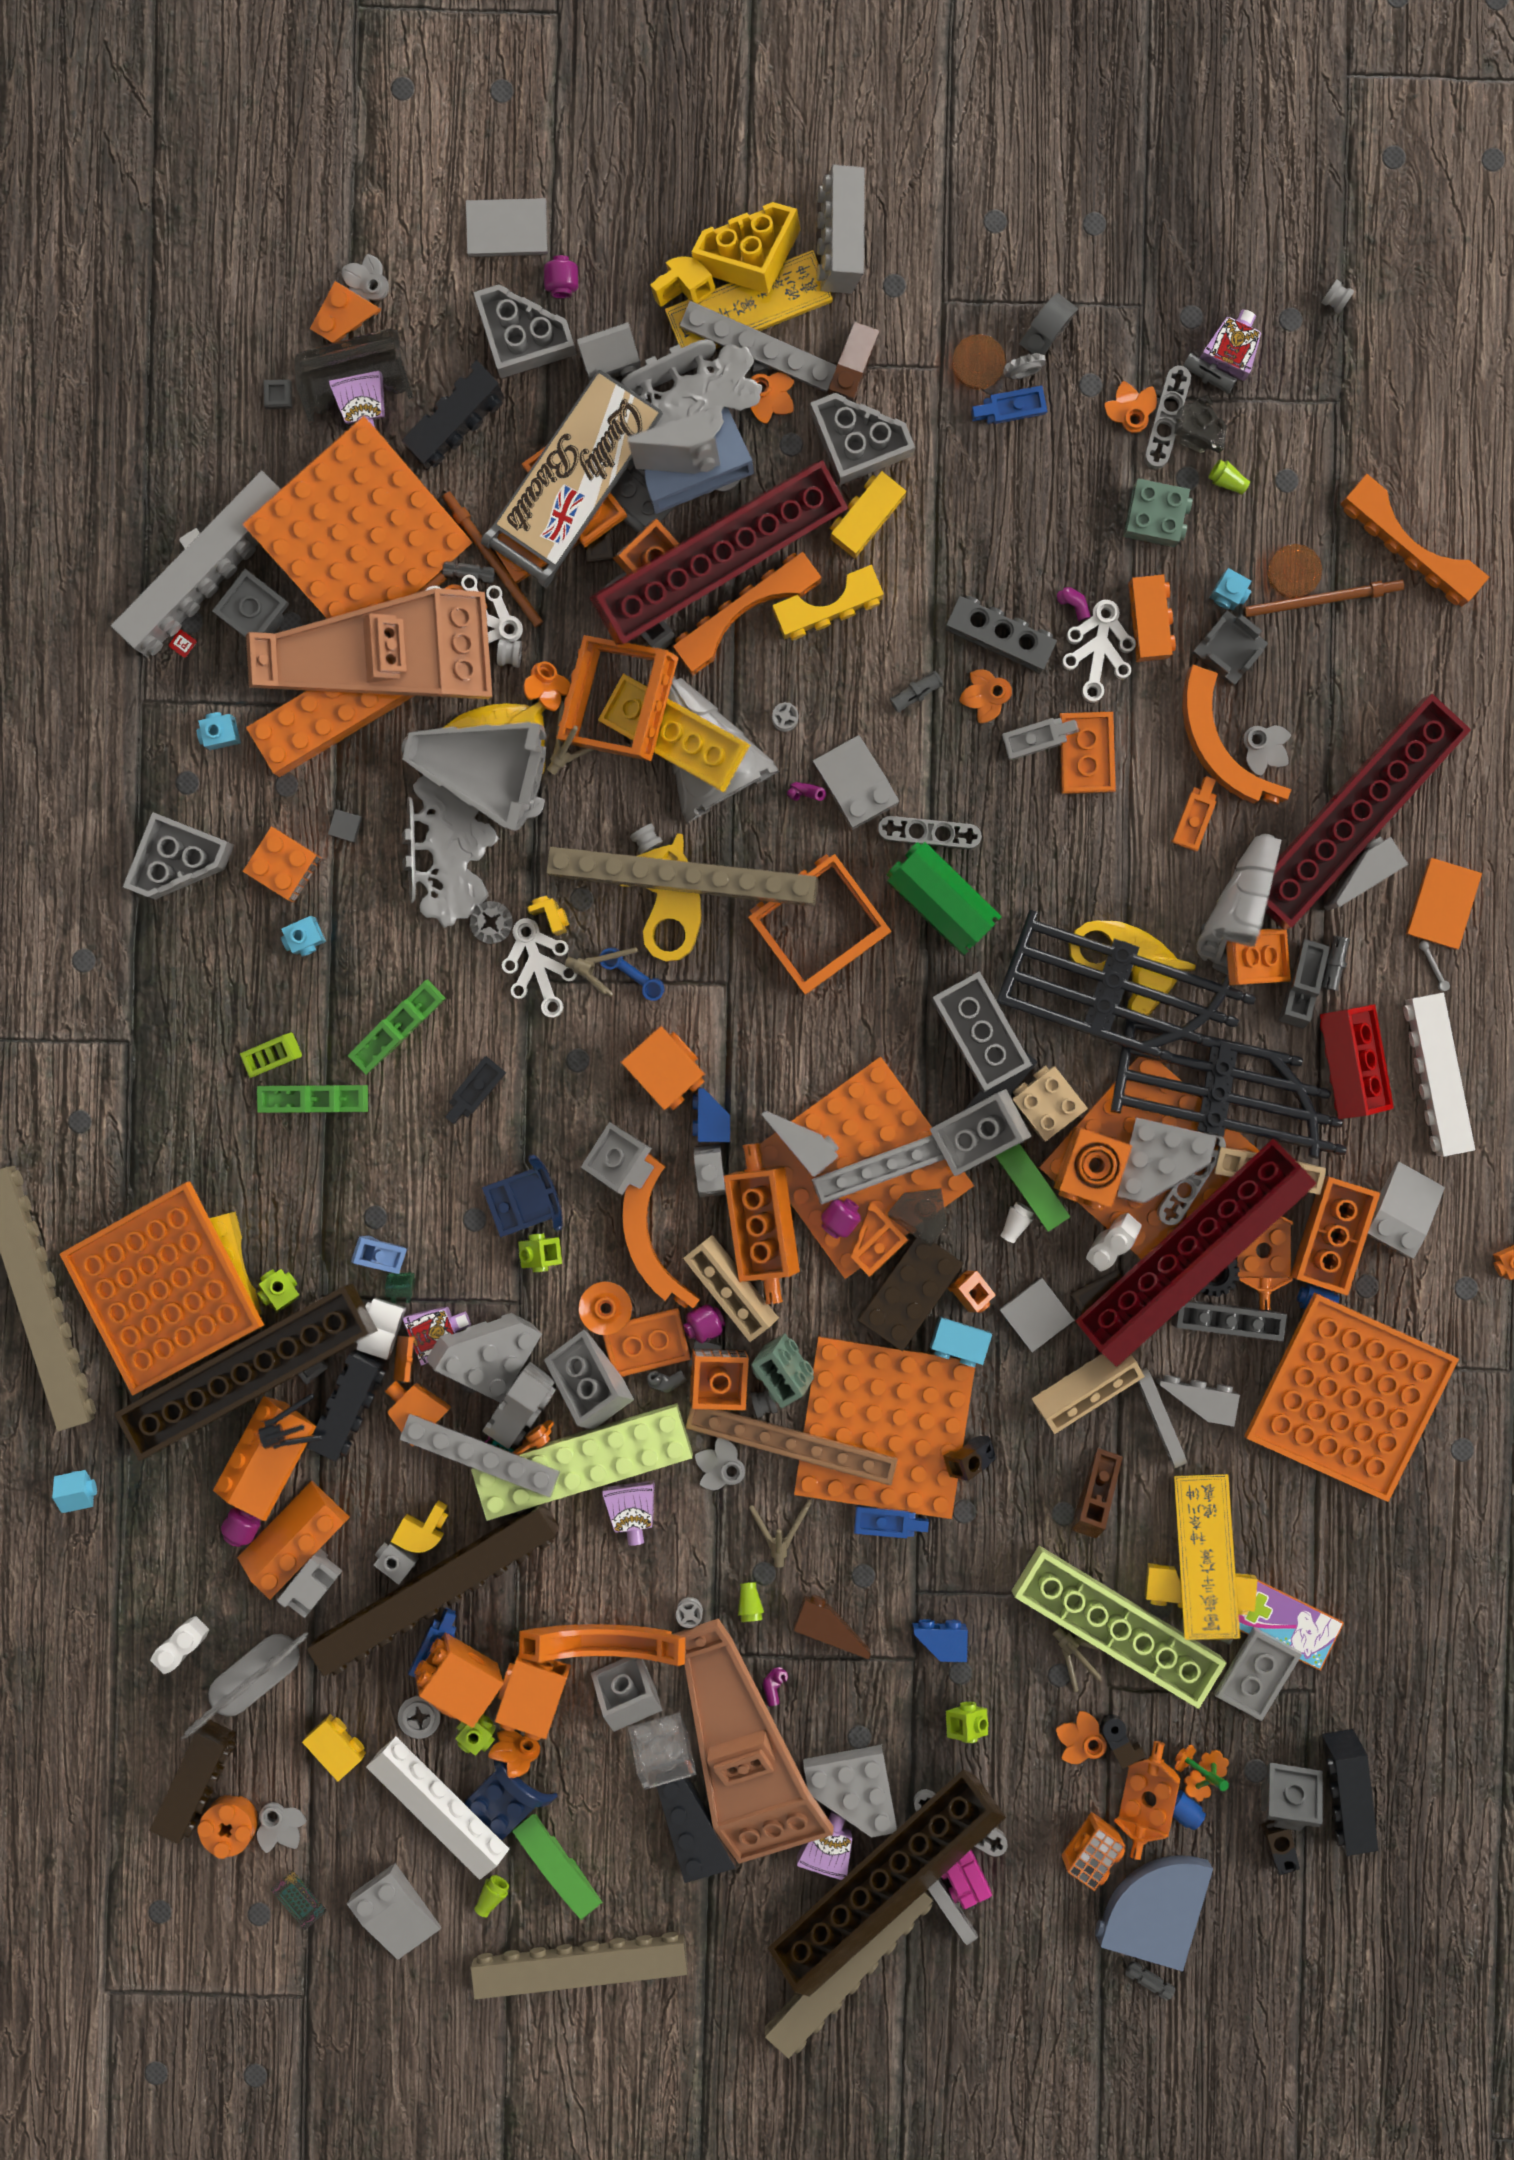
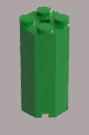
M917 841L906 853L905 856L908 859L903 864L898 861L886 874L889 877L887 883L964 956L968 952L965 947L967 946L970 949L972 946H975L1002 916L926 842L921 845Z

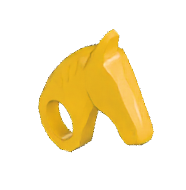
M540 702L531 706L510 703L493 704L465 712L443 728L457 727L460 729L482 725L495 726L523 722L537 723L544 727L542 713L546 708ZM541 739V746L545 747V740Z
M678 833L672 845L656 848L638 855L639 857L688 862L683 854V834ZM646 888L657 893V898L643 930L644 945L652 956L663 961L681 960L692 951L696 943L701 925L700 894ZM667 919L679 921L685 930V940L682 946L671 952L661 950L656 945L654 939V931L657 925Z
M1091 921L1084 923L1073 932L1083 937L1088 932H1102L1108 937L1111 946L1113 940L1117 939L1140 947L1137 955L1185 972L1195 971L1196 968L1195 964L1177 959L1162 942L1149 933L1123 922ZM1069 943V954L1072 961L1103 971L1106 960L1097 964L1088 962L1082 956L1080 947ZM1133 965L1131 970L1132 982L1167 994L1177 981L1176 979ZM1132 993L1127 1008L1149 1016L1160 1002Z

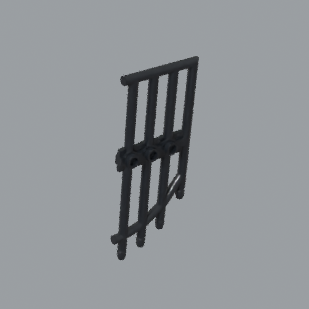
M1030 909L997 998V1003L1155 1058L1159 1057L1160 1060L1169 1062L1172 1060L1173 1053L1161 1050L1160 1046L1185 1039L1196 1044L1200 1043L1205 1047H1213L1215 1041L1213 1038L1206 1035L1202 1036L1200 1033L1195 1032L1197 1028L1208 1020L1221 1024L1225 1023L1230 1027H1237L1239 1019L1217 1011L1225 997L1237 1001L1241 1000L1243 1003L1254 1005L1256 1000L1254 995L1232 988V985H1229V977L1224 976L1221 984L1139 956L1137 953L1140 947L1114 939L1112 946L1039 922L1037 921L1039 912ZM1036 931L1108 956L1103 971L1028 946L1032 932ZM1027 956L1099 981L1094 996L1019 971L1023 957ZM1135 965L1211 991L1215 995L1207 1007L1129 981L1128 979L1132 967ZM1017 981L1090 1006L1085 1021L1010 996L1014 982ZM1125 990L1197 1016L1180 1027L1119 1006ZM1116 1015L1165 1032V1034L1139 1041L1110 1031Z
M1126 1019L1124 1036L1134 1039L1135 1030L1157 1035L1165 1034V1032ZM1209 1036L1215 1041L1213 1047L1210 1048L1208 1061L1173 1054L1172 1060L1169 1062L1160 1060L1159 1057L1155 1058L1123 1046L1121 1047L1111 1105V1112L1121 1113L1122 1106L1197 1122V1131L1204 1132L1205 1134L1223 1137L1225 1129L1271 1140L1274 1139L1309 1148L1308 1157L1319 1158V1151L1333 1152V1154L1345 1155L1347 1148L1341 1144L1319 1140L1318 1124L1341 1128L1343 1120L1338 1119V1117H1329V1115L1315 1112L1309 1096L1329 1099L1331 1091L1304 1084L1295 1076L1286 1064L1301 1066L1303 1059L1299 1056H1290L1287 1053ZM1237 1053L1268 1060L1284 1079L1235 1068ZM1131 1055L1206 1072L1204 1087L1129 1070ZM1233 1078L1295 1092L1302 1109L1231 1093ZM1129 1080L1202 1097L1200 1112L1124 1095L1126 1081ZM1229 1104L1307 1121L1308 1137L1227 1119Z

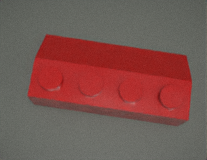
M1376 1005L1320 1014V1028L1324 1035L1325 1056L1329 1063L1330 1083L1333 1086L1334 1106L1338 1113V1119L1368 1116L1394 1109Z

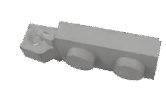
M1051 718L1003 733L1002 736L1008 758L1011 761L1062 745L1061 743L1067 742L1066 736L1079 732V728L1075 719L1062 723L1061 718Z

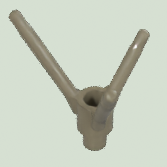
M561 701L559 707L558 724L562 720L565 708L564 701ZM557 724L554 754L550 758L552 761L547 767V770L556 775L560 767L564 768L567 762L570 763L574 759L593 751V749L583 748L571 753L568 750L578 730L577 726H573L562 746V741L557 739L559 731Z
M636 947L598 957L586 958L585 960L568 957L565 966L573 969L574 973L584 976L602 994L612 997L613 992L593 976L595 963L636 953L638 949Z
M810 1499L806 1501L786 1538H782L780 1529L776 1530V1538H772L754 1506H749L752 1516L771 1549V1557L774 1558L775 1567L780 1568L784 1566L787 1549L812 1503Z
M1059 1627L1052 1635L1059 1641L1058 1645L1062 1648L1073 1691L1078 1692L1079 1689L1070 1656L1072 1653L1096 1680L1100 1681L1101 1676L1077 1648L1084 1646L1102 1650L1085 1640L1073 1637L1070 1633L1066 1634Z

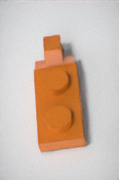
M1206 776L1203 778L1200 788L1193 787L1171 843L1194 852L1198 851L1217 802L1215 801L1217 795L1211 793L1216 779Z

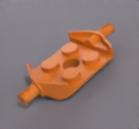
M1283 1216L1237 1257V1267L1240 1268V1272H1238L1239 1281L1257 1290L1259 1294V1310H1271L1270 1294H1272V1291L1293 1281V1278H1291V1225H1293V1222ZM1260 1243H1266L1270 1248L1269 1254L1264 1258H1260L1256 1253V1248Z
M1153 1741L1152 1753L1148 1759L1139 1760L1128 1766L1129 1769L1119 1817L1114 1820L1132 1839L1133 1844L1130 1857L1136 1860H1141L1144 1844L1169 1837L1178 1794L1180 1777L1174 1769L1164 1763L1162 1754L1165 1743H1160V1741ZM1147 1791L1152 1792L1156 1797V1804L1154 1806L1148 1805L1145 1800Z

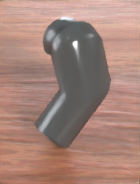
M682 1370L671 1376L652 1371L647 1376L648 1385L652 1389L664 1393H669L688 1381Z

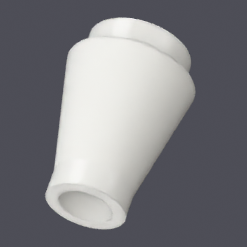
M1020 1202L1010 1206L1006 1223L1000 1236L1011 1243H1015L1021 1233L1034 1220L1032 1217L1034 1211Z

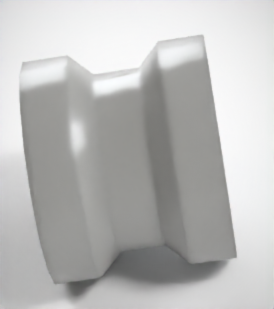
M1336 279L1321 303L1325 306H1332L1334 312L1339 314L1354 293V290L1344 288L1341 282Z
M500 639L497 649V665L511 664L513 667L519 668L522 642L515 641L509 643L505 639Z
M790 703L778 704L772 713V722L775 728L782 732L793 730L798 723V710Z
M652 823L630 835L632 842L637 843L640 855L653 850L663 843L661 837L656 836L654 832L655 827Z
M693 1597L682 1599L677 1605L676 1610L678 1623L685 1628L696 1627L702 1619L703 1608L701 1603Z

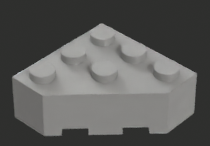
M499 284L473 292L500 378L577 355L566 319L544 310L538 304L524 297H519Z
M837 393L810 403L811 416L839 485L914 455L915 445L905 422L896 418L894 420L880 414L875 409L845 399L846 397Z
M152 812L123 887L144 896L158 899L225 870L234 844Z
M1136 1117L1130 1141L1132 1149L1121 1178L1117 1197L1145 1204L1209 1166L1216 1136Z
M513 1313L501 1316L500 1319L488 1323L485 1321L467 1327L464 1331L440 1336L426 1360L435 1371L501 1403L542 1333L532 1323Z
M530 1362L506 1394L502 1403L483 1429V1432L507 1449L512 1444L518 1446L526 1434L522 1430L526 1425L530 1428L541 1412L537 1407L539 1406L543 1409L554 1394L556 1388L552 1386L555 1383L553 1377Z
M882 1745L803 1759L807 1788L813 1798L870 1837L892 1834L897 1830Z

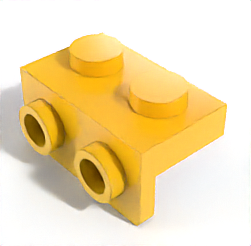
M547 896L532 900L533 905L527 907L529 913L534 916L546 912L552 932L557 936L567 933L565 926L569 925L566 912L563 908L559 909L557 902L553 898L549 899Z

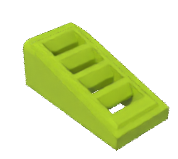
M291 1032L240 1053L249 1078H252L302 1057V1053L294 1034ZM274 1045L276 1047L280 1060H277V1057L272 1047ZM262 1050H265L270 1064H267ZM254 1053L261 1067L259 1069H257V1066L252 1057V1054Z

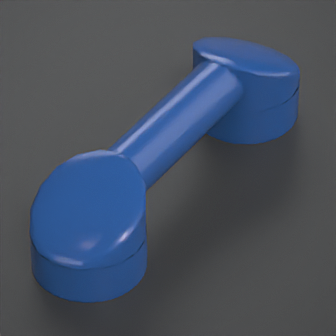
M606 948L600 953V956L620 950L617 948ZM623 956L600 962L601 966L605 969L611 970L617 967L643 986L642 992L646 999L656 1001L663 996L665 991L663 982L658 978H648L623 960Z

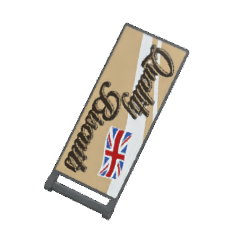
M598 370L500 516L483 535L481 544L488 549L493 548L538 579L537 582L540 585L547 587L552 582L557 569L632 461L627 437L654 428L662 417L663 412L603 371ZM500 531L548 563L549 566L542 570L497 539Z

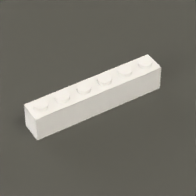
M1444 993L1405 1000L1406 1005L1403 1010L1406 1021H1410L1411 1032H1409V1041L1416 1051L1417 1058H1414V1066L1416 1072L1420 1073L1422 1084L1419 1085L1421 1098L1426 1101L1427 1110H1425L1424 1115L1427 1125L1431 1126V1149L1433 1152H1436V1156H1449L1474 1151L1475 1146Z
M396 1736L366 1766L479 1880L497 1867L508 1852L509 1848Z

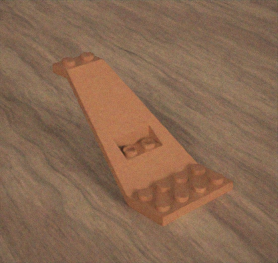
M433 588L280 633L249 632L246 635L249 688L490 699L492 697L485 592ZM384 631H388L391 638L386 637ZM386 657L391 658L393 664H389L386 661Z
M719 1618L672 1634L685 1637L684 1665L713 1829L738 1864L833 1835V1825L809 1792L736 1645Z

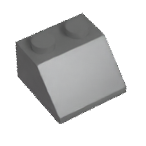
M628 322L577 339L589 382L598 370L603 371L612 378L621 375L625 378L628 374L641 368Z
M626 1657L591 1673L602 1715L614 1732L662 1711L657 1690L643 1659Z

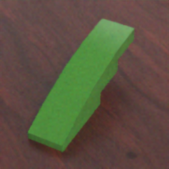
M428 979L425 980L386 1019L382 1020L354 1048L348 1057L367 1075L446 998Z
M368 1085L257 1086V1113L368 1112Z
M1019 1143L995 1155L1012 1183L1017 1187L1047 1232L1070 1218L1066 1209Z
M532 1814L512 1831L546 1879L580 1920L584 1919L603 1903L573 1858L567 1856L555 1836H550L536 1814Z

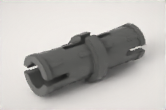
M1192 352L1183 365L1190 372L1202 378L1203 383L1207 384L1209 382L1226 392V394L1230 393L1237 381L1236 378L1218 369L1217 364H1209L1195 356Z
M934 670L916 683L914 681L909 683L908 688L889 699L896 712L899 713L914 702H921L924 700V696L944 684L939 674Z
M1333 936L1321 988L1333 991L1339 990L1342 971L1347 966L1345 958L1351 939Z

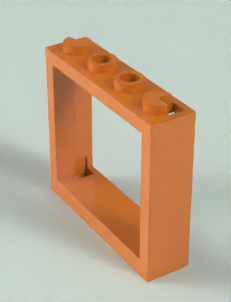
M584 635L581 647L578 649L576 666L571 674L569 693L564 701L565 708L562 720L558 724L557 739L565 742L573 726H577L578 730L570 745L652 761L679 657L663 649L630 643L616 645L614 640ZM601 651L654 661L632 747L578 737Z
M827 854L814 863L816 868L809 873L803 870L799 874L816 876L818 878L830 868H833L877 929L807 981L803 980L760 921L783 903L768 902L764 904L761 901L750 910L752 915L748 917L804 995L815 989L892 932L835 854L831 857Z

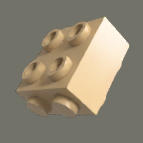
M1047 1066L1042 1067L1033 1075L1036 1079L1029 1085L1024 1082L1012 1091L1014 1096L1011 1098L1019 1112L1041 1140L1045 1142L1088 1109L1055 1066L1049 1069Z

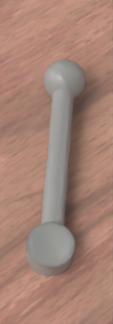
M1423 940L1419 943V948L1425 952L1439 981V990L1447 991L1450 988V983L1444 981L1429 950L1430 945L1428 941Z

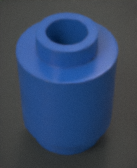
M1307 1283L1305 1287L1301 1286L1297 1295V1302H1300V1308L1305 1310L1314 1292L1339 1303V1295L1334 1294V1291Z
M1180 1790L1177 1794L1173 1818L1185 1828L1196 1830L1204 1821L1206 1813L1202 1811V1806Z

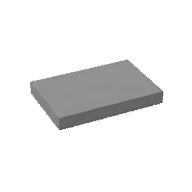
M546 198L466 200L468 257L548 255Z
M1253 1627L1214 1692L1215 1697L1262 1721L1302 1656L1301 1651Z

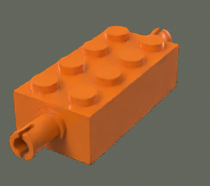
M760 1143L743 1145L747 1169L724 1175L739 1282L763 1281L766 1304L781 1303L783 1299L779 1278L790 1277L800 1272L785 1166L766 1168L762 1165Z

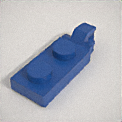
M1043 386L990 395L989 398L983 400L984 405L972 407L971 415L973 421L987 419L988 424H998L1045 415L1048 411Z
M856 1505L854 1534L896 1538L914 1537V1531L928 1532L929 1521L926 1518L915 1517V1512Z
M445 1607L440 1620H433L411 1664L408 1675L415 1677L414 1673L420 1661H425L431 1654L430 1648L437 1638L441 1639L445 1632L455 1638L456 1627L452 1626L456 1618V1611Z

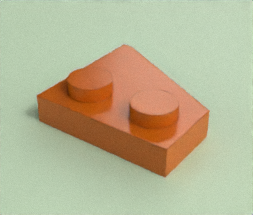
M335 281L310 329L336 344L346 337L347 333L362 326V323L368 318L379 314L381 308Z
M872 1202L868 1208L866 1219L862 1225L851 1258L871 1277L909 1240Z

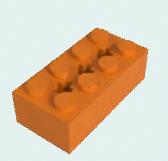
M1325 1176L1321 1194L1315 1195L1291 1271V1277L1348 1295L1380 1193ZM1340 1205L1347 1208L1345 1214L1339 1211ZM1332 1231L1339 1234L1338 1239L1331 1237ZM1324 1256H1327V1258L1331 1259V1262L1329 1265L1325 1264L1324 1267V1263L1322 1261Z

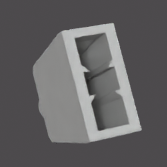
M720 1144L694 1147V1162L700 1198L726 1195Z

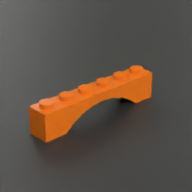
M1368 474L1357 483L1340 505L1344 507V512L1350 518H1357L1363 523L1364 529L1370 535L1378 536L1383 540L1385 547L1390 552L1398 553L1402 556L1409 568L1421 572L1425 576L1426 582L1434 588H1440L1446 594V599L1452 604L1462 607L1468 603L1489 579V576L1470 560L1442 557L1414 542L1395 518L1390 505L1388 491Z
M801 552L799 555L793 553L782 562L784 565L777 571L774 569L769 570L761 577L762 581L755 587L752 584L747 586L739 593L741 597L733 603L731 600H728L718 608L719 613L712 618L706 616L696 624L698 628L689 634L686 631L675 639L676 644L673 645L674 652L692 676L714 661L723 635L744 612L770 600L791 598L796 595L801 598L821 583L822 577L804 552Z

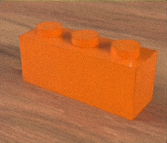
M1164 574L1134 577L1129 581L1128 586L1133 634L1136 641V662L1168 659L1172 655V651L1176 649L1175 636L1170 635L1173 613L1172 609H1168L1167 598H1170L1169 582H1165Z

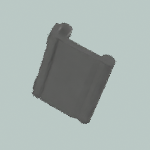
M633 460L610 492L627 513L628 517L623 521L637 533L656 518L661 523L674 508L672 507L655 514L647 489L645 470L635 469Z

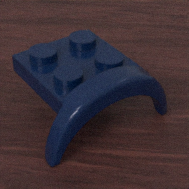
M535 1155L528 1157V1161L533 1166V1169L482 1187L500 1237L550 1219L553 1221L555 1232L562 1229L563 1214L556 1189L545 1165Z
M494 1760L495 1770L465 1800L464 1804L499 1839L503 1840L535 1807L549 1805L558 1797V1794L538 1792L529 1787L519 1777L508 1778L507 1763Z

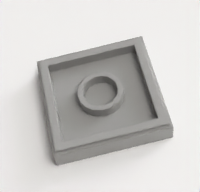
M1042 1277L999 1309L1031 1352H1034L1074 1321Z

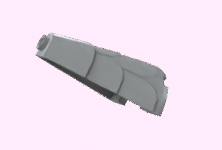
M675 676L673 677L668 699L750 744L725 792L716 789L672 763L681 813L688 824L709 812L710 807L753 783L759 784L778 773L779 770L772 759L718 712L716 706L682 678L676 679Z
M531 722L495 726L482 725L460 729L457 727L409 732L408 737H405L403 740L401 751L404 753V761L438 786L446 787L468 805H473L502 827L517 831L526 821V817L523 816L525 810L531 811L538 793L546 755V747L541 746V739L545 740L546 733L542 725Z
M1261 834L1252 840L1236 865L1232 878L1219 897L1217 905L1198 939L1197 952L1204 961L1207 959L1211 960L1214 969L1229 975L1226 950L1227 940L1255 947L1260 932L1282 841L1270 834Z

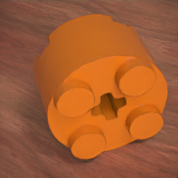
M231 1795L219 1797L210 1805L198 1825L197 1831L202 1845L207 1851L220 1859L239 1854L247 1847L256 1833L258 1813L254 1805L245 1797Z

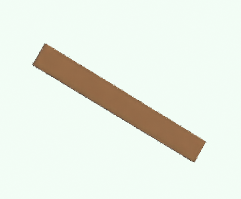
M691 1406L685 1427L689 1430L890 1486L892 1485L898 1458L725 1410L692 1409Z

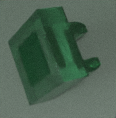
M388 1273L385 1284V1297H390L392 1303H396L397 1297H406V1303H410L415 1285L414 1273Z

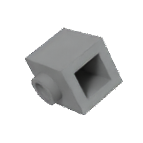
M384 1542L375 1554L378 1560L374 1566L399 1585L419 1558L392 1542L389 1545Z

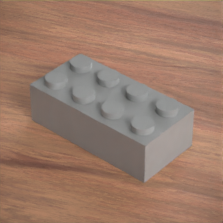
M832 165L828 175H824L823 185L818 187L817 202L821 203V212L818 213L817 228L821 229V238H818L817 255H821V264H818L816 276L817 281H821L820 291L852 294L864 274V167Z
M980 971L932 997L931 1000L982 1092L1032 1066Z

